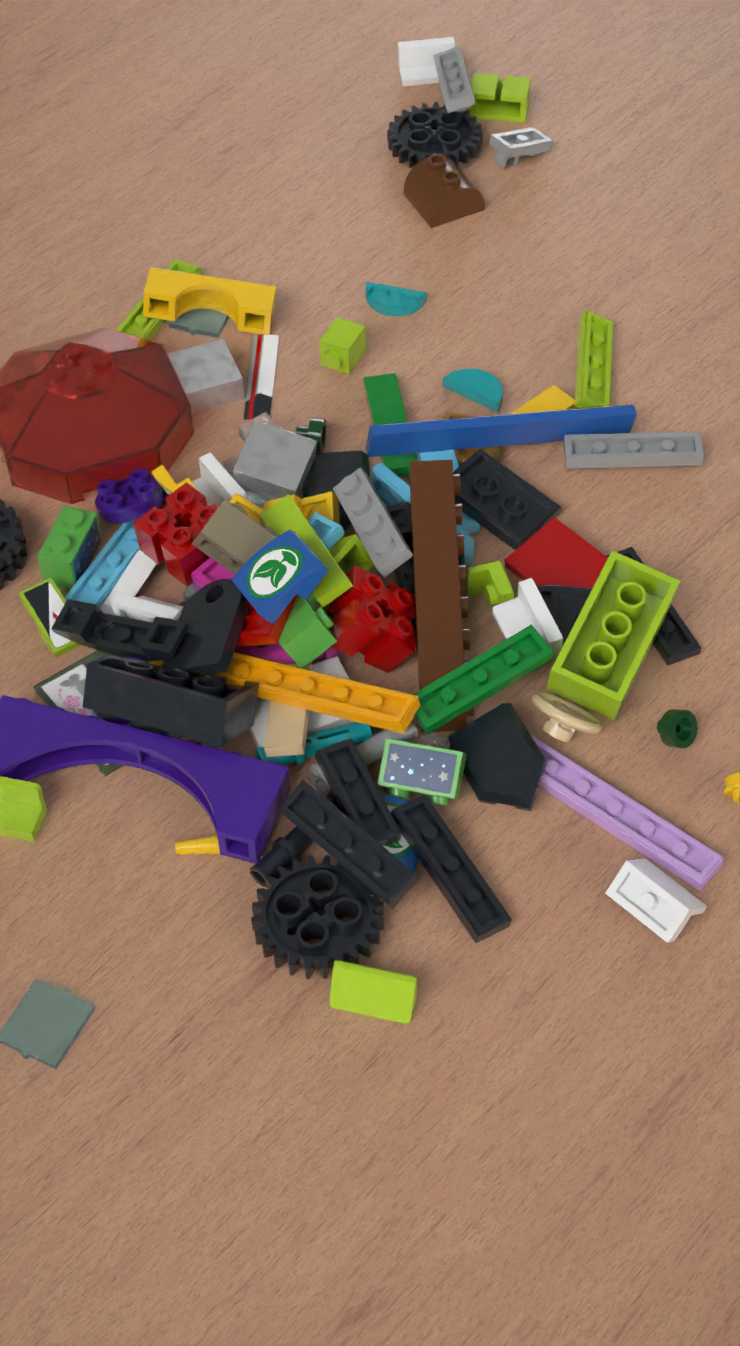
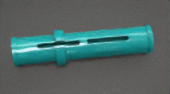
M353 722L307 735L305 754L266 757L264 747L256 748V757L258 760L274 761L282 766L292 763L298 766L304 764V760L315 757L316 750L352 738L355 745H359L371 738L372 732L370 725Z

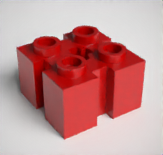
M186 482L165 498L167 504L165 508L157 509L153 507L133 522L140 550L158 565L165 561L168 573L188 587L193 583L191 573L210 558L192 543L219 506L215 503L212 506H207L205 495Z
M355 565L345 574L353 587L329 603V611L336 614L332 619L334 625L329 629L337 642L331 647L352 657L359 652L364 655V663L389 673L415 652V628L410 622L415 617V594L393 583L385 587L379 576Z

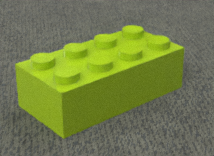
M612 550L550 671L546 690L615 721L674 600L680 580Z

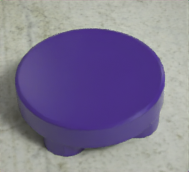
M137 469L131 472L129 477L117 481L109 479L100 482L96 486L98 495L95 499V506L101 519L108 522H127L140 518L153 507L158 508L162 504L165 494L160 484L154 477L150 476L148 469Z

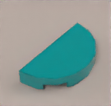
M366 282L365 294L369 306L376 312L387 316L412 314L421 309L427 301V292Z
M460 369L449 373L443 378V387L493 411H499L503 398L502 385L498 378L489 372L480 369Z

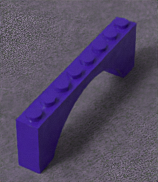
M3 695L0 699V776L30 781L59 769L88 764L125 765L153 772L182 787L203 807L215 828L220 855L254 864L260 860L281 814L277 809L291 792L288 767L274 761H262L246 757L238 752H227L206 747L198 742L191 743L175 739L163 733L156 734L137 729L131 725H120L104 721L96 716H85L66 711L60 707H49L33 703L25 698Z

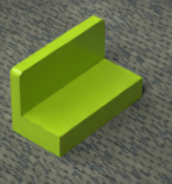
M0 776V835L34 842L47 813L41 786L38 783Z

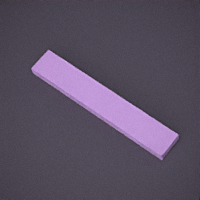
M531 735L547 761L543 776L539 778L538 787L698 891H701L723 866V856Z

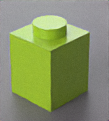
M336 317L319 340L320 365L350 374L367 350L366 326Z

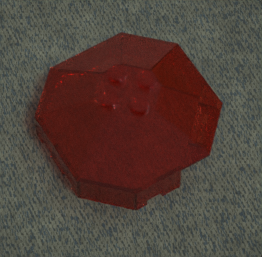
M103 327L16 351L0 370V456L6 466L10 482L14 487L71 505L85 501L84 493L97 490L96 486L102 481L112 479L117 482L129 478V474L137 469H148L150 476L154 477L151 471L162 464L168 472L194 434L190 402L160 343Z

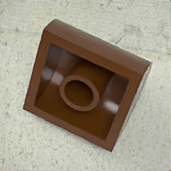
M433 154L421 160L407 175L404 183V196L431 228L485 210L482 194L454 161L445 155Z

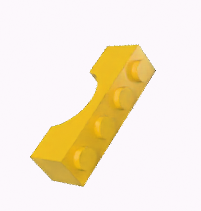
M150 267L143 292V317L176 321L178 317L188 311L212 309L222 312L231 318L238 331L269 335L275 309L276 286Z

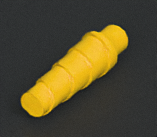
M217 834L175 841L176 854L179 855L220 854Z

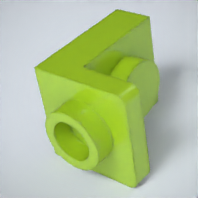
M500 560L479 564L466 569V592L469 597L485 594L489 606H496L514 599V591Z

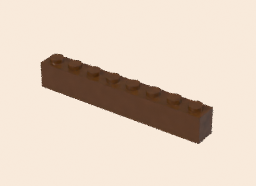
M452 460L410 461V501L419 690L470 661H464V650H470L469 628H462V618H468L467 596H460V587L466 586V565H459L458 556L464 555V534H457L456 525H462V503L455 504V495H461L460 474H453ZM474 707L432 732L459 730L467 725V716H474Z

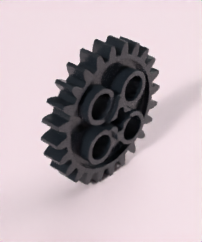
M435 102L433 107L423 103L420 109L413 105L412 112L402 110V116L395 115L394 122L389 123V129L387 130L388 149L392 150L393 157H399V163L408 161L409 168L414 167L421 160L433 154L445 155L451 158L459 167V161L468 164V158H475L476 151L481 150V123H477L476 116L470 117L469 110L448 113L446 106L439 107L438 102Z
M309 855L307 865L302 866L297 859H293V870L288 871L284 867L279 866V879L267 876L265 878L267 889H257L258 901L252 903L253 917H251L256 944L262 945L265 958L274 955L276 968L288 962L289 974L292 976L299 968H304L306 979L311 978L314 970H320L323 979H327L329 968H333L335 961L339 960L359 965L358 954L370 957L372 955L371 944L380 943V930H384V902L380 901V898L347 871L339 862L336 866L331 865L329 855L324 857L322 864H316L314 857ZM319 890H328V891H329V892H326V893H316V891H319ZM287 911H295V912H296L295 914H292V915H284V914H283L284 912H287ZM344 917L354 918V919L351 920V921H345V922L339 920V919L344 918ZM310 939L321 940L316 944L306 943Z

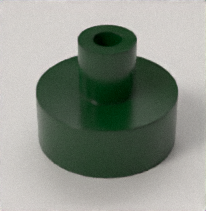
M311 417L309 427L297 426L296 434L317 441L316 452H323L327 430L326 419Z
M670 709L657 723V731L660 734V738L669 747L687 748L696 738L698 730L697 720L693 713L688 710Z

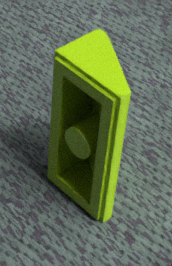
M339 960L334 962L330 991L331 1008L403 1024L411 1022L417 1002L416 976Z

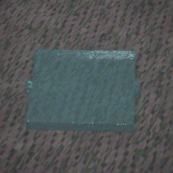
M195 309L182 314L176 321H170L169 328L190 332L191 335L199 334L218 338L229 317L222 312L212 309Z
M35 979L1 1029L0 1043L20 1052L23 1059L31 1057L57 1069L95 1011V1007L86 1001L70 995L67 988L60 990Z

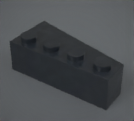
M104 655L87 664L82 707L96 711V714L100 717L123 718L130 720V724L135 727L158 728L165 730L164 733L170 737H190L199 740L201 745L210 748L223 746L253 726L259 683L245 681L243 687L226 684L227 677L212 674L210 678L195 679L189 677V670L164 668L157 672L154 671L155 665L153 663Z

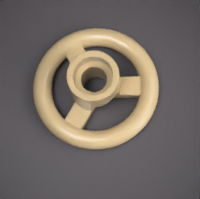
M538 692L532 696L534 706L551 717L547 718L542 728L547 734L561 741L570 742L576 730L587 734H598L601 732L602 724L600 721L582 708L548 693Z

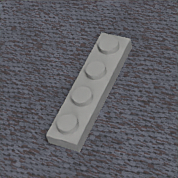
M460 46L433 55L447 112H462L468 109L470 105L476 104Z
M700 432L564 435L563 441L566 469L702 466L704 459Z
M361 468L345 477L333 488L376 569L384 578L414 556L368 475Z

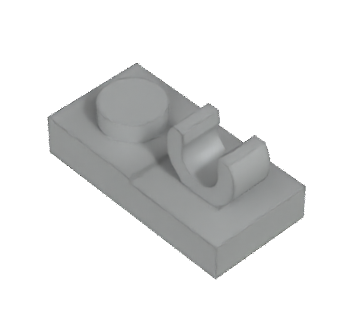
M535 127L493 134L491 135L489 145L498 150L494 162L500 167L505 168L506 162L515 166L519 156H535L539 153L549 152L553 140Z

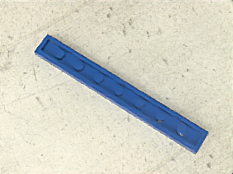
M620 405L371 425L369 427L366 451L368 457L564 441V435L630 433L637 413L634 405Z

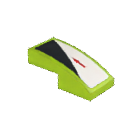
M51 578L18 593L22 605L36 623L39 635L55 658L81 646V644L54 633L51 629L66 603L65 598Z

